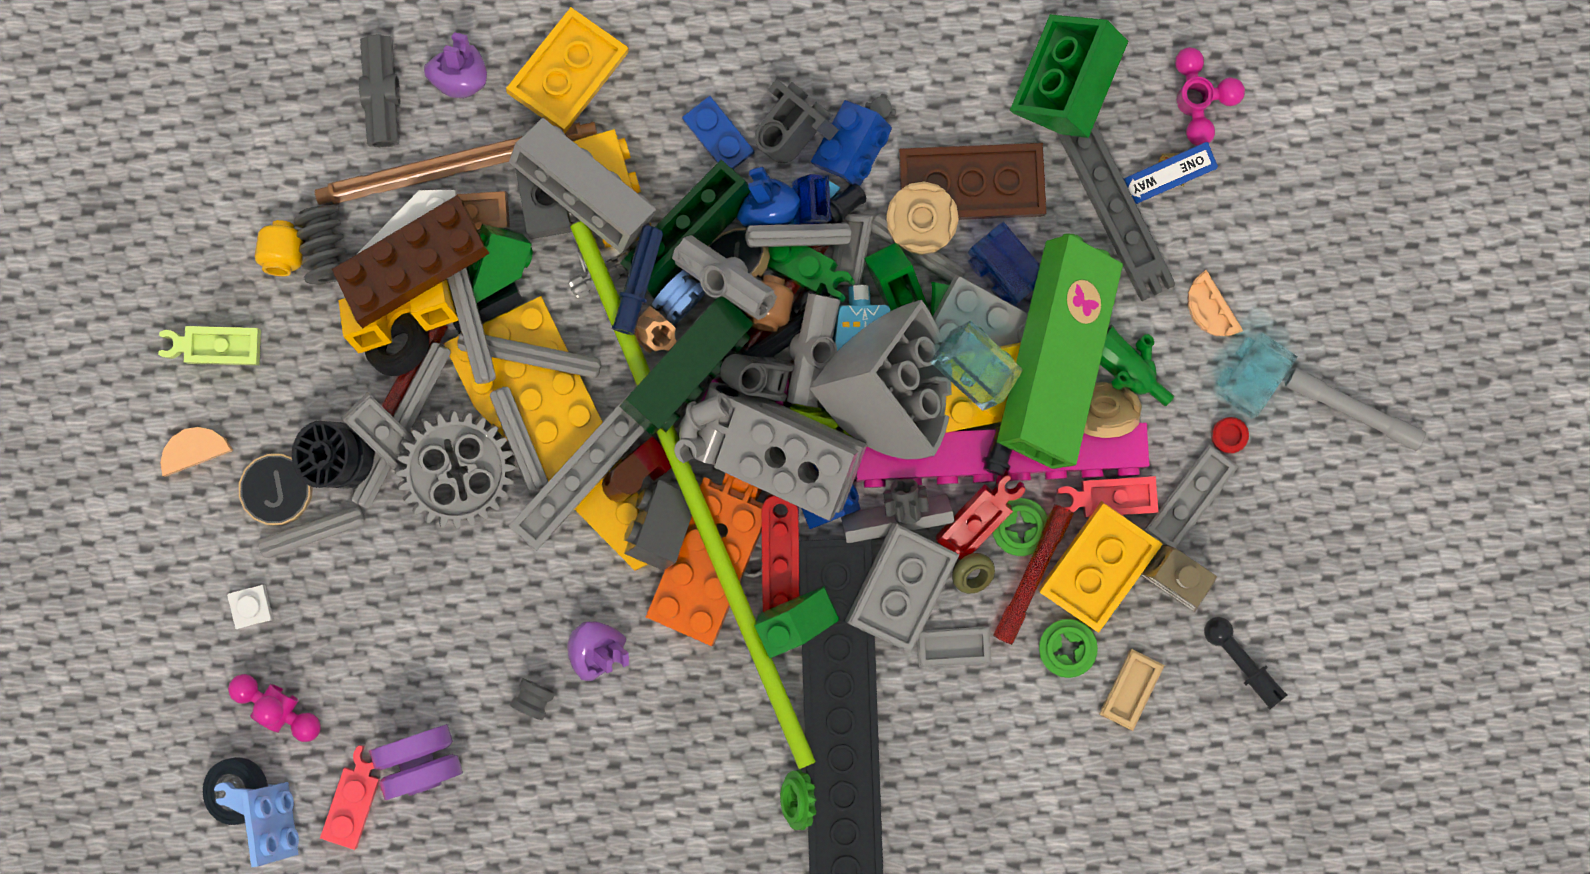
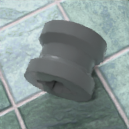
M522 678L519 684L521 691L518 697L512 699L510 706L528 716L543 720L546 715L544 708L547 702L553 700L555 693Z

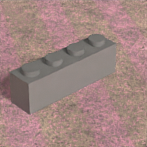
M542 118L515 143L509 163L621 254L640 236L642 227L644 225L649 226L656 208L650 204L648 199L641 194H637L622 182L616 173L609 171L596 161L589 151L580 148L570 140L559 127L553 126L546 119Z

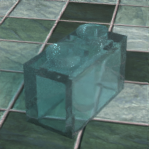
M972 321L951 330L930 361L982 411L1004 402L1023 371L1009 353L1002 350L987 336L981 327L975 325Z
M1263 332L1254 336L1253 339L1249 336L1246 337L1236 351V354L1240 357L1233 369L1227 366L1216 381L1220 388L1215 395L1250 419L1258 417L1298 358V356Z

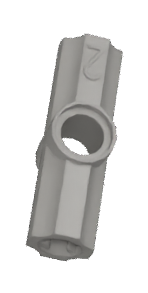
M692 235L684 237L675 248L672 256L675 264L698 279L707 295L713 298L723 296L757 320L766 317L769 310L774 307L777 298L774 290L749 274L745 263L741 259L736 257L725 258Z
M808 293L801 332L795 335L790 343L789 352L795 366L792 371L787 402L810 407L819 406V400L809 388L826 364L837 353V346L832 338L840 303L839 299Z

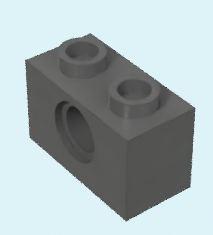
M516 169L526 232L529 238L536 239L572 232L570 228L571 222L578 221V218L557 201L551 205H541L538 199L543 190Z

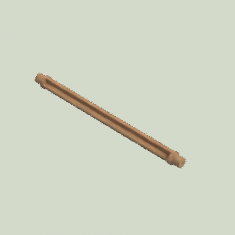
M579 122L572 124L565 135L570 140L576 141L596 135L597 130L595 122L582 125ZM521 137L373 172L365 176L361 175L328 183L327 187L315 189V197L318 205L330 202L337 204L366 197L374 193H382L452 176L460 172H468L509 162L515 143Z

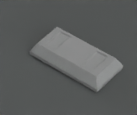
M847 214L843 223L848 224L851 229L850 243L847 245H834L831 259L838 265L834 272H848L855 280V284L850 285L847 282H841L838 285H861L865 266L864 258L867 255L873 216Z
M990 627L922 630L917 641L919 667L992 663Z

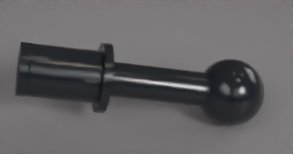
M1215 617L1206 623L1204 635L1207 641L1212 645L1223 647L1249 678L1244 682V685L1247 686L1249 684L1268 706L1269 710L1288 696L1266 671L1268 666L1265 665L1260 669L1233 638V627L1227 619Z

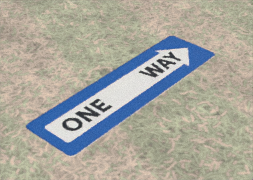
M1205 142L1123 179L1135 203L1138 204L1217 169L1218 165L1209 143Z

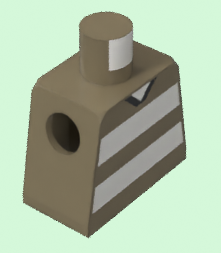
M1167 545L1161 546L1140 575L1193 612H1196L1217 579L1215 574L1178 549Z

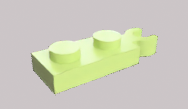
M185 326V337L171 330L159 332L160 337L173 340V347L170 350H160L158 352V355L164 358L174 359L180 356L181 353H184V362L187 364L260 366L261 329Z

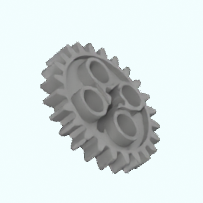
M455 410L450 411L449 420H444L442 415L436 412L435 424L431 425L429 421L423 418L424 430L422 432L414 428L410 429L415 437L414 441H401L408 452L407 454H396L397 460L405 463L404 467L394 469L396 475L405 477V480L399 482L397 487L399 490H410L403 497V500L406 504L417 501L412 511L418 515L426 510L425 521L427 523L432 522L438 516L441 528H444L448 520L452 519L455 528L460 529L461 521L465 518L471 526H475L474 515L479 514L483 519L487 520L486 508L490 506L495 510L500 509L495 501L497 496L501 498L509 497L502 487L503 485L514 484V481L505 475V472L515 470V465L505 462V459L512 456L513 452L511 449H501L507 441L504 435L493 438L498 430L494 424L484 429L486 419L483 416H480L472 423V413L469 411L464 413L462 420L458 419ZM466 438L475 439L476 448L474 452L469 455H461L458 449L461 441ZM445 439H449L456 462L460 466H464L458 471L467 495L464 500L460 499L456 479L450 472H447L452 469V465L445 450ZM430 449L441 451V460L434 466H427L423 463L424 454ZM479 472L485 473L487 480L482 488L472 489L469 487V480L472 475ZM440 484L452 486L451 495L445 500H436L434 498V490Z

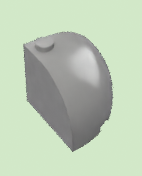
M919 300L896 308L863 328L837 351L809 388L835 422L849 435L866 443L867 447L875 451L901 459H921L934 456L941 445L949 421V416L945 415L946 396L952 395L949 364H943L938 345L943 340L924 302Z

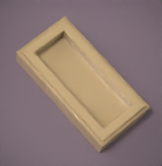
M1130 649L1099 715L1133 731L1165 665Z

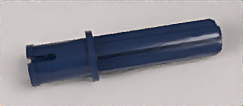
M644 225L641 229L624 291L618 294L621 301L614 324L612 325V329L617 332L635 335L642 305L647 304V299L644 297L663 236V232L656 227Z

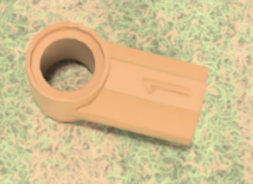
M648 306L638 318L635 335L643 349L649 354L652 351L656 352L658 350L669 351L677 342L675 339L676 328L653 307Z

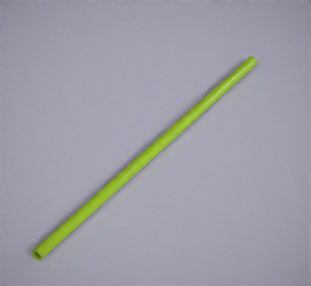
M579 221L571 225L570 228L609 321L613 325L621 300L591 229ZM614 330L638 386L650 373V368L636 335H627ZM672 425L666 433L660 428L657 431L658 437L799 769L809 766L816 761L773 659L769 658L754 626L756 619L689 461L682 463L675 455V445L679 441L675 427Z

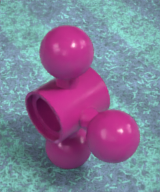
M1189 47L1182 49L1175 59L1177 70L1186 77V83L1178 92L1176 101L1181 112L1192 116V121L1186 129V135L1192 144L1198 146L1205 142L1210 143L1215 136V127L1209 119L1205 118V109L1214 100H1219L1225 106L1239 104L1244 98L1245 87L1240 80L1229 77L1223 79L1214 88L1209 80L1198 77V73L1204 66V57L1199 50ZM1197 90L1203 97V103H1192L1188 99L1187 91Z
M247 674L237 675L230 681L228 692L232 700L241 704L253 702V712L250 717L260 725L279 733L284 723H287L291 726L292 735L301 742H310L319 735L321 730L319 719L311 713L297 715L292 712L299 700L293 695L289 698L281 693L282 688L270 684L263 694L258 691L256 680Z

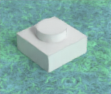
M265 585L227 594L235 629L274 620Z

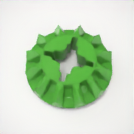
M1019 498L1009 501L1008 504L1011 505L1013 512L992 533L996 544L1008 554L1015 556L1031 555L1041 549L1048 539L1050 532L1048 516L1038 503L1030 499ZM1017 511H1020V517H1022L1024 523L1036 524V527L1025 531L1023 543H1021V538L1018 537L1017 532L1005 530V527H1010V525L1016 523Z
M1064 619L1054 622L1044 630L1039 643L1041 661L1050 672L1060 677L1073 678L1084 674L1092 667L1097 657L1098 647L1093 632L1089 627L1077 620ZM1062 633L1069 642L1078 643L1082 641L1083 643L1073 650L1075 663L1066 654L1054 656V653L1062 647V637L1060 635Z
M802 770L790 771L785 777L780 792L782 813L790 827L794 830H805L806 827L812 826L813 816L817 812L815 809V801L817 800L814 796L815 786L811 784L809 774L803 773Z

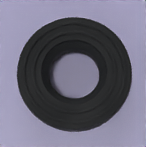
M409 313L399 316L391 327L392 339L402 333L408 336L405 346L399 352L387 355L386 349L388 344L365 352L369 363L384 375L400 376L410 372L423 360L429 347L428 331H425L414 316Z

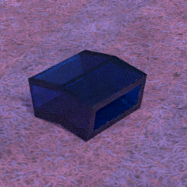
M809 174L797 178L792 183V189L797 192L801 202L794 216V224H822L831 221L829 175Z

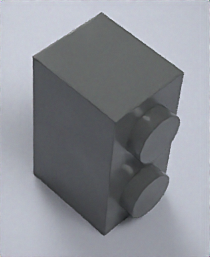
M658 480L650 487L643 488L639 494L636 508L640 510L636 521L633 520L626 530L624 540L628 544L624 554L664 571L676 563L692 515L681 489Z

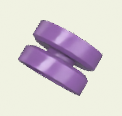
M448 724L369 750L374 769L383 770L398 765L400 769L399 772L383 777L379 782L384 800L404 794L411 796L440 786L442 781L463 774L458 755L449 754L434 759L432 754L452 744L453 739Z

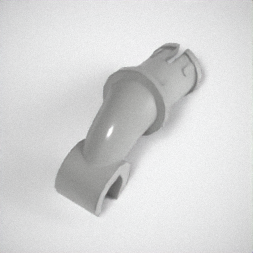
M724 393L699 403L692 401L687 404L686 413L680 424L679 441L674 449L677 459L682 463L693 459L689 447L692 449L695 458L705 454V442L697 435L698 430L704 429L707 423L731 415L732 406Z

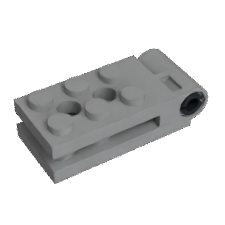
M710 383L705 400L724 393L730 400L732 413L729 416L707 423L704 429L698 430L697 435L705 442L706 450L705 454L695 458L692 449L689 447L693 458L704 463L715 464L714 468L829 521L835 516L836 512L839 513L843 510L866 450V443L764 397L744 394L725 383ZM780 449L783 450L785 456L780 452ZM812 463L817 466L819 472L814 469Z

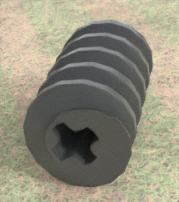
M324 205L306 208L300 211V215L294 219L295 226L303 228L297 232V237L306 242L299 247V252L304 256H308L301 262L302 267L311 270L304 276L306 283L321 285L337 281L332 269L343 263V261H338L337 257L347 253L346 248L335 247V243L344 239V235L332 232V229L341 225L340 220L330 219L329 216L339 211L338 206Z

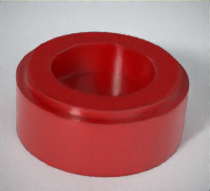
M1227 417L1221 419L1212 429V443L1223 453L1232 454L1239 452L1248 443V428L1238 418Z

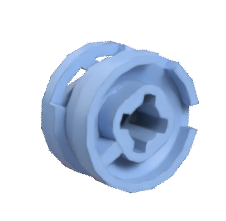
M684 270L678 273L660 291L652 303L655 309L663 306L662 310L667 314L666 319L672 325L682 320L705 295L701 283H696L693 279H689L690 274Z

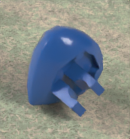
M763 166L750 170L749 175L753 182L748 184L750 193L741 204L737 219L745 227L753 225H789L800 207L801 200L797 192L786 183L770 178Z

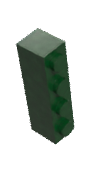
M720 160L655 226L663 232V236L646 291L653 299L683 270L672 259L675 248L681 243L683 238L692 235L709 246L737 217L741 204L750 193L746 180L724 161ZM636 247L620 262L627 274H629Z
M723 296L718 297L619 407L650 435H654L660 428L666 433L679 419L680 415L676 410L683 402L688 404L695 401L704 391L699 384L707 375L714 379L720 373L724 356L731 349L737 353L751 337L746 332L754 323Z

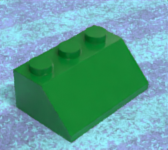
M1050 14L1010 111L1056 133L1089 138L1129 41L1108 20Z

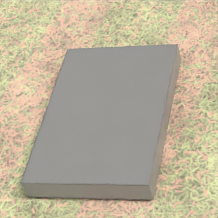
M893 522L845 622L912 653L959 554Z

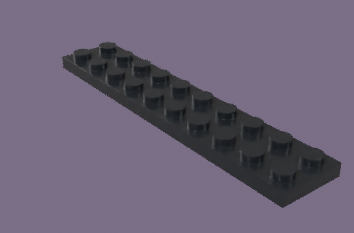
M846 539L799 540L800 596L825 586L840 618L838 622L802 645L805 737L816 761L806 766V773L811 778V784L815 786L814 796L817 799L815 801L817 812L813 816L812 826H808L809 874H883L875 636L845 622L872 567L871 539L847 543Z

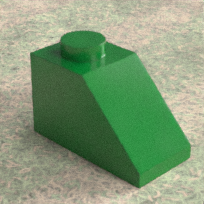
M482 224L479 234L490 254L469 265L467 269L476 303L520 279L524 268L530 265L533 255L532 243L523 234Z
M897 243L864 258L873 282L885 305L889 306L890 311L922 300L928 308L913 265Z
M825 586L759 613L754 626L769 658H772L805 644L838 622L840 618Z

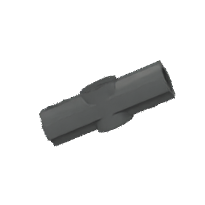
M380 34L367 35V37L360 38L363 76L359 78L360 101L362 108L365 109L367 145L378 148L393 147L394 145H399L397 106L401 104V100L397 99L396 88H399L400 85L398 76L395 74L393 39L391 36Z

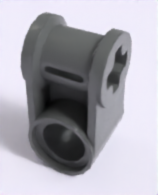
M732 354L723 361L720 375L725 384L744 394L776 401H786L787 394L784 391L789 372L794 370L795 365L772 357L760 358Z

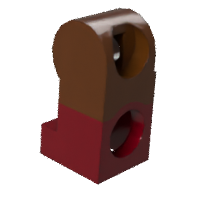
M653 436L638 446L606 474L602 482V488L610 500L622 502L639 491L646 476L649 475L655 481L671 469L664 449Z

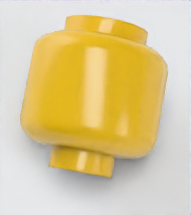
M276 220L273 221L272 225L264 226L259 230L255 249V261L262 266L263 272L273 276H289L291 271H296L301 267L303 255L299 252V247L305 242L297 237L298 230L294 229L295 225L293 223Z

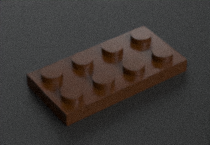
M1043 143L899 149L900 190L911 183L918 182L939 185L957 205L959 220L1042 217L1047 214Z
M456 195L336 266L332 271L356 322L363 329L490 253L464 203Z

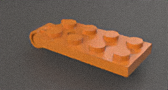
M725 473L722 486L712 482V479L704 477L700 489L716 526L722 523L728 529L727 535L721 539L741 582L762 532L761 511L763 503L756 501L762 489ZM691 517L677 561L674 565L665 569L646 618L705 644L714 646L730 605L693 517Z

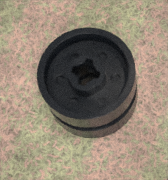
M311 422L300 430L292 447V463L296 474L305 484L316 488L349 489L356 487L368 477L374 462V450L344 422Z

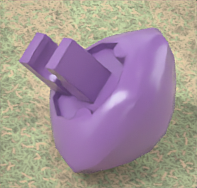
M454 32L452 35L453 47L446 45L443 49L444 52L437 54L426 63L424 74L428 81L443 94L453 98L464 99L484 88L487 71L480 52L474 45H469L467 35Z
M596 621L583 622L573 630L569 636L567 651L572 668L580 679L593 681L605 672L610 673L612 672V664L614 662L622 664L623 667L629 666V653L623 648L627 640L626 637L611 626Z

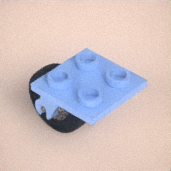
M234 757L215 764L208 771L203 783L205 806L209 813L223 824L239 825L245 823L251 867H258L299 855L297 847L299 835L294 825L292 811L294 800L289 790V783L268 784L261 768L246 758Z

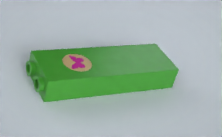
M1067 233L1061 237L1047 240L1045 243L997 438V443L1051 469L1075 466L1077 464L1123 263L1110 257L1109 252L1088 245L1078 235Z

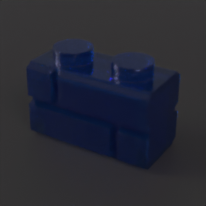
M1004 221L968 251L971 257L968 260L969 265L979 277L982 278L986 275L995 285L991 288L995 296L1009 302L1013 306H1017L1034 292L1040 264Z

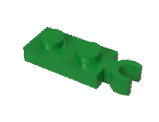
M808 246L768 247L770 259L767 268L816 295H820L823 289L827 288L833 298L844 302L845 296L840 291H837L838 284L841 282H847L850 285L855 284V280L848 272H834L838 266L834 260Z

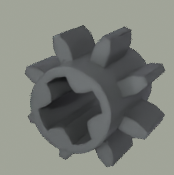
M899 479L892 483L890 486L891 491L883 492L886 516L894 515L896 522L900 524H913L921 519V512L929 511L926 487L918 488L917 482L912 479Z

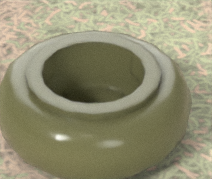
M972 553L964 556L953 568V584L959 591L967 594L984 590L994 579V563L987 555L981 553ZM980 569L979 575L976 578L967 579L972 571Z

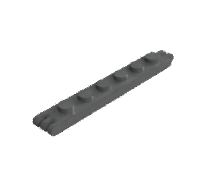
M1094 124L1089 138L1057 133L1140 300L1144 301L1150 298L1145 286L1147 283L1154 295L1162 292V287L1157 279L1159 277L1167 289L1174 287V279L1096 124Z

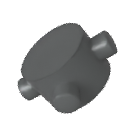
M881 94L872 103L866 102L865 108L878 112L884 119L896 114V109H892L886 94Z

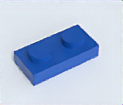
M711 96L707 97L682 117L684 123L717 163L722 160L734 170L755 153Z

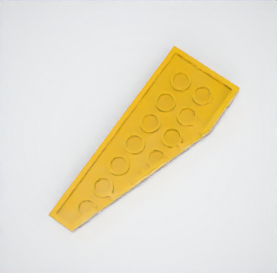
M541 296L482 324L485 335L569 352ZM459 336L443 343L451 351L450 358L474 408L491 425L494 424L498 428L497 431L505 437L506 435L490 399V393L502 387L510 388L548 482L603 423L580 375L491 357L496 379L486 384H477L474 381L467 352L461 351L458 348ZM620 459V460L611 468V470H612L614 467H616L622 460ZM603 477L574 510L636 571L649 564L624 554L628 544L624 537L629 524L633 520L636 521L640 509L636 508L639 495L636 492L622 502L612 501L603 492Z

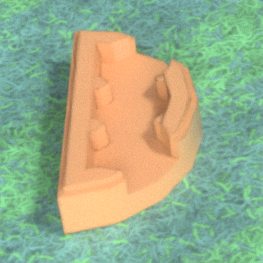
M1207 270L1203 271L1193 281L1188 292V309L1192 320L1201 330L1214 336L1229 337L1242 332L1243 329Z
M201 427L184 429L172 436L163 449L160 461L162 476L166 477L232 452L233 449L227 439L214 430Z

